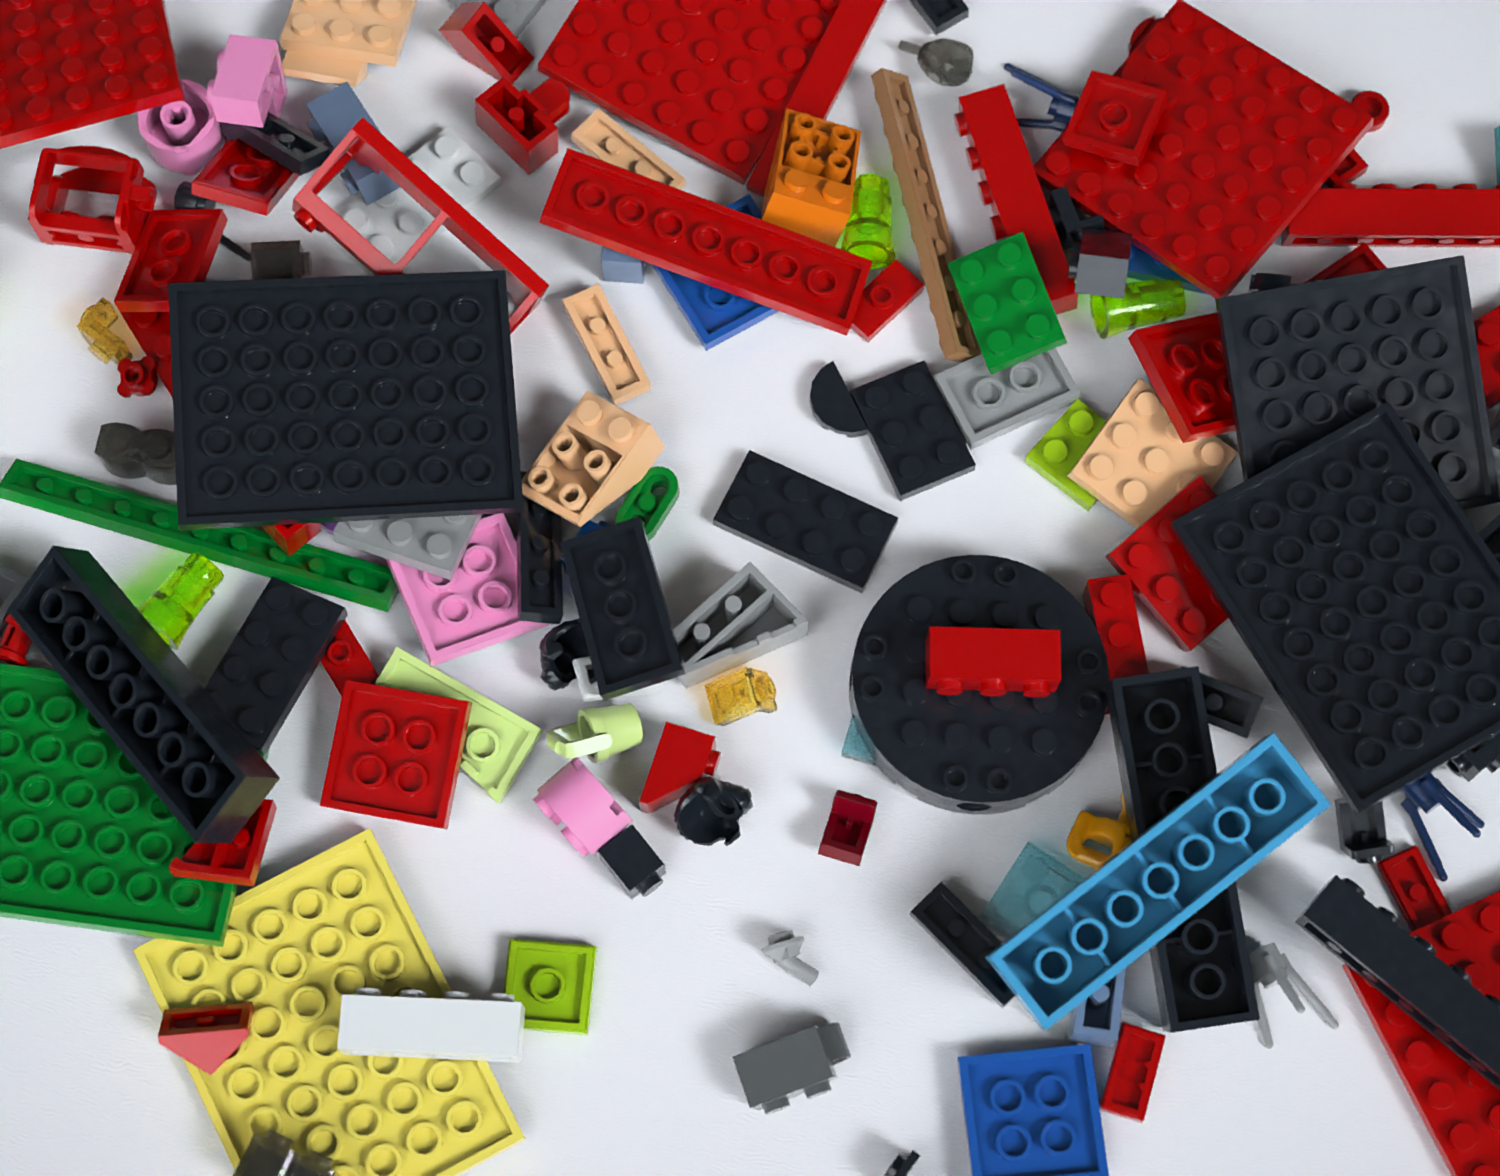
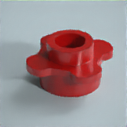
M144 356L141 360L131 361L128 358L122 359L117 366V370L120 372V384L117 386L118 394L124 398H129L132 394L136 396H149L153 394L158 383V376L154 370L156 368L155 360L149 356ZM135 374H139L137 380H134Z

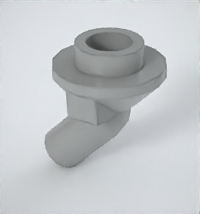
M792 930L767 937L769 946L762 948V952L773 958L774 963L779 962L786 972L811 986L816 981L819 971L796 957L800 955V948L804 942V937H794Z

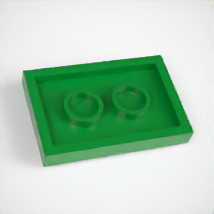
M1023 231L947 263L991 375L1067 343Z

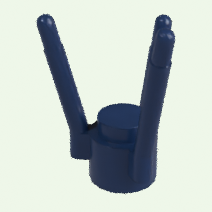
M1005 63L1004 69L1010 72L1011 76L1053 97L1047 114L1054 116L1053 120L1016 118L1019 127L1045 128L1062 133L1065 126L1069 124L1080 95L1062 90L1021 68Z
M1429 773L1401 789L1407 799L1400 805L1409 814L1440 881L1445 882L1448 876L1418 810L1422 809L1428 814L1442 805L1475 838L1481 836L1479 829L1484 828L1485 823L1447 790L1438 778Z

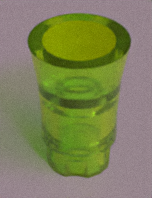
M876 174L859 175L855 180L851 215L845 226V233L840 248L873 261L871 270L890 265L896 257L892 237V199L890 197L889 181L886 178L879 177Z
M1160 279L1128 282L1125 287L1124 299L1090 295V309L1096 332L1101 339H1106L1125 331L1165 323L1167 319L1184 316L1186 310L1185 292L1180 280L1169 279L1161 281Z
M197 552L195 554L192 553L183 565H178L170 576L137 609L167 645L173 650H178L187 631L201 610L215 594L214 590L223 580L224 574L203 555Z

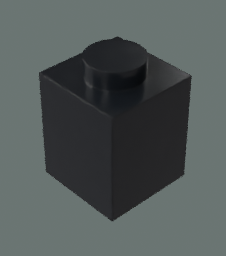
M633 824L598 850L602 863L631 899L639 894L646 897L663 883L661 877L666 874L664 863Z

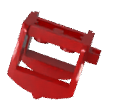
M73 146L61 149L44 148L41 151L34 179L27 220L42 243L122 252L132 255L149 212L154 210L158 190L155 184L143 177L144 170L138 159L131 158L116 150L99 146ZM55 164L80 167L64 172L60 176L53 175ZM69 189L119 195L115 217L109 215H101L98 218L84 217L76 212L64 210Z

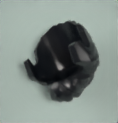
M580 619L565 621L559 626L552 628L540 642V661L543 670L541 679L552 690L563 689L573 679L577 678L572 663L573 660L589 656ZM587 669L590 683L592 684L596 681L593 669Z
M715 777L702 778L687 789L686 793L679 798L674 813V822L677 823L680 835L684 836L686 840H691L694 844L711 846L718 841L725 840V846H729L741 836L740 817L747 814L753 807L751 792L742 785L724 782Z

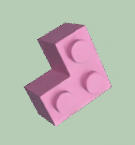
M230 34L225 50L221 49L217 58L218 72L215 80H210L208 84L207 102L213 106L216 122L263 128L268 112L280 118L288 93L277 40Z

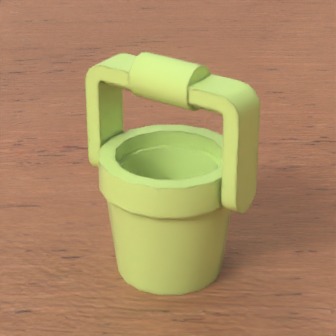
M632 703L581 709L577 715V722L546 731L547 745L551 750L565 758L587 755L592 763L605 761L610 756L635 747L643 741L641 720Z

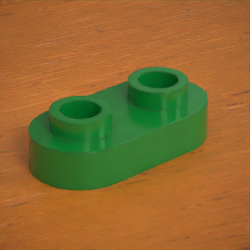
M657 466L650 468L642 480L633 486L619 508L615 519L616 524L640 516L645 523L648 541H650L656 535L678 500L680 489L675 474L665 467ZM662 487L666 489L662 496H654L652 494L656 488Z

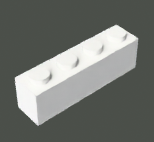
M356 988L355 995L342 994L337 1049L344 1055L521 1062L525 1008L521 1002H515L514 995L489 994L488 1001L470 1000L471 994L464 992H444V998L439 999L426 998V992L419 990H400L399 997L382 996V990Z

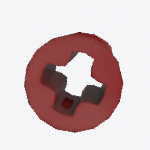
M8 614L5 619L8 625L0 640V660L10 665L26 667L28 661L25 657L33 641L11 614Z

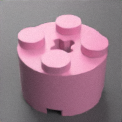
M181 80L185 99L137 112L138 127L151 156L159 165L168 170L192 176L200 172L201 168H204L224 146L227 137L222 131L221 122H216L212 104L207 102V90L194 81Z
M578 757L569 761L537 789L539 794L533 799L546 816L556 825L562 821L565 823L566 827L560 832L583 857L590 852L595 855L600 848L611 841L633 821Z

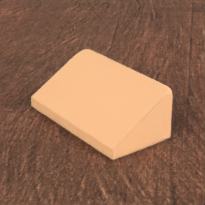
M289 50L286 51L282 61L284 76L336 85L348 82L350 87H356L367 76V62Z

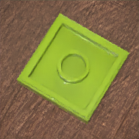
M509 939L503 994L514 995L515 1002L523 1004L525 1008L524 1030L588 1036L597 956L596 946Z

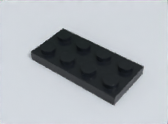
M751 450L746 455L713 518L714 526L860 593H863L898 523V517Z
M638 516L560 542L598 690L604 701L685 675L682 658L641 517Z
M271 577L205 686V690L259 754L263 756L267 753L348 615L345 607L275 577Z

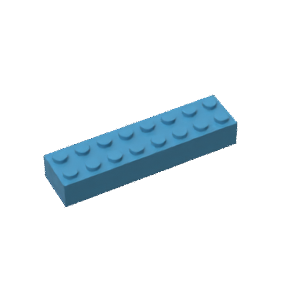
M1274 733L1265 736L996 947L985 958L1037 1025L1043 1030H1048L1331 806V803Z

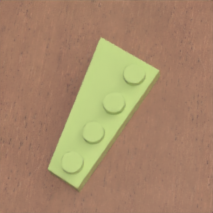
M398 647L395 648L375 682L379 686L471 702L472 707L460 767L499 804L504 800L544 731Z

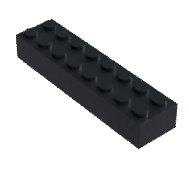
M52 546L7 611L196 843H231L280 777L92 554L86 550Z
M1199 666L1115 678L1105 684L1131 841L1217 774ZM1235 881L1149 949L1164 1032L1175 1033L1260 1020Z

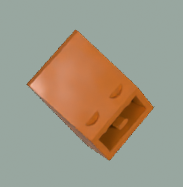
M786 108L763 197L760 219L835 247L851 215L861 131Z

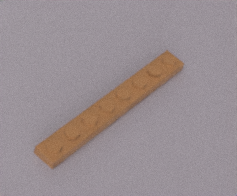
M881 68L871 75L875 89V100L880 108L884 123V134L888 139L893 158V168L897 174L902 192V203L907 211L911 227V238L916 246L921 265L920 272L925 280L929 295L930 310L935 318L939 334V345L945 359L965 362L982 354L947 264L957 258L909 78L906 75Z

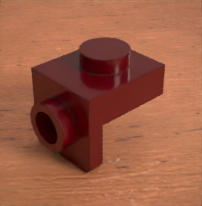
M837 790L818 854L860 866L878 804L877 801L859 794Z

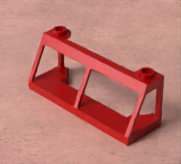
M363 117L347 133L293 199L292 210L295 212L293 216L305 230L313 232L315 229L321 233L326 231L374 275L404 274V268L438 228L443 225L493 271L505 270L507 291L511 295L513 303L518 306L516 311L509 317L510 335L538 306L549 287L547 282ZM352 159L360 166L364 165L371 168L377 174L383 171L435 218L397 264H393L317 196Z

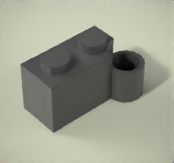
M837 1022L822 1027L814 1025L732 1058L749 1107L758 1111L763 1109L765 1115L790 1107L788 1099L805 1093L807 1099H811L830 1092L832 1088L829 1082L838 1078L833 1065L849 1059L851 1054L841 1026Z

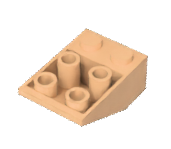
M587 390L522 478V494L581 527L641 481L665 446L650 423Z

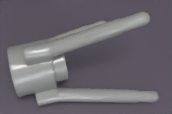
M1275 943L1265 945L1249 954L1260 1017L1258 1024L1267 1049H1272L1274 1044L1259 983H1262L1265 989L1279 984L1296 1011L1302 1014L1305 1012V1007L1287 979L1289 978L1332 1029L1339 1027V1023L1291 966L1285 953L1280 954Z

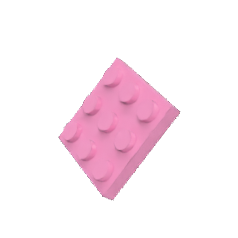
M497 513L480 519L452 580L386 559L431 667L549 625V623L518 620L517 543L504 513Z

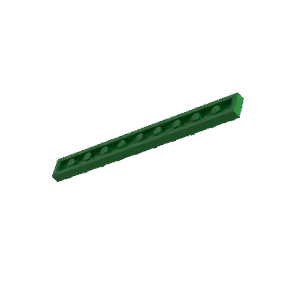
M17 458L0 482V498L269 578L275 577L286 583L384 612H389L399 592L388 567L307 543L289 557L266 531L252 527L179 530L177 505Z

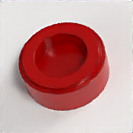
M1362 91L1351 100V104L1373 117V126L1368 132L1377 131L1384 125L1390 110L1384 96L1374 91Z

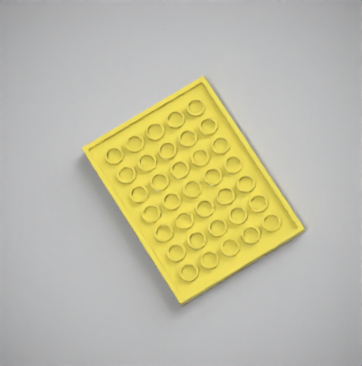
M370 828L236 896L223 947L155 938L133 949L162 1014L165 1009L253 1002L254 1011L249 1036L212 1075L183 1059L237 1176H459L526 1140L487 1061L344 1055L337 1049L342 994L355 995L356 988H374L382 990V996L399 997L400 990H419L426 992V998L443 999L444 992H452Z

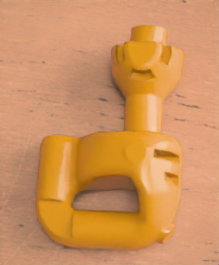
M1123 791L1120 796L1123 809L1117 820L1108 817H1098L1088 811L1081 810L1066 842L1068 853L1076 861L1097 869L1131 842ZM1091 839L1112 848L1111 856L1105 855L1084 846L1083 843L1085 840Z

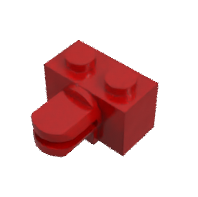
M503 77L474 99L476 125L528 175H531L558 153V127L554 124L570 111L569 89L561 81L552 78L547 79L529 93L526 89L520 92L511 82Z

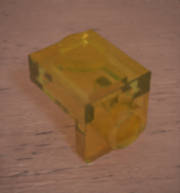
M103 297L96 305H92L84 311L80 323L76 327L90 345L88 350L96 358L105 364L111 360L118 365L124 358L131 360L133 355L125 342L108 330L118 319V315L112 304Z
M745 667L704 685L715 725L726 726L756 712L770 714L777 711L775 701L776 687L765 671Z

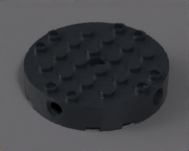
M963 555L937 560L912 571L892 585L873 606L864 621L855 646L849 677V701L858 735L860 734L864 745L871 754L870 758L894 784L898 783L908 792L916 795L918 800L940 809L964 814H994L1024 807L1027 803L1050 794L1075 771L1093 744L1104 720L1108 704L1105 684L1109 681V669L1106 653L1093 621L1077 599L1061 584L1034 567L1015 560L989 555ZM929 627L1060 630L1061 682L1056 692H1050L1049 696L1041 698L1026 697L1023 695V691H1006L1005 695L995 697L981 695L978 690H963L958 695L938 694L936 689H926V637Z

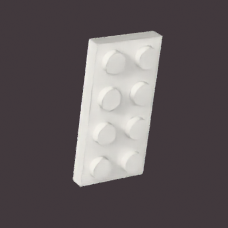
M450 125L408 157L466 211H470L502 185L501 177ZM401 187L368 206L359 196L338 213L393 264L399 262L435 219ZM441 225L421 249L444 232L446 228Z

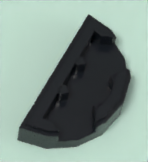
M834 361L830 362L819 370L812 381L810 405L813 416L822 428L826 430L830 429L835 433L847 435L849 438L867 435L868 428Z

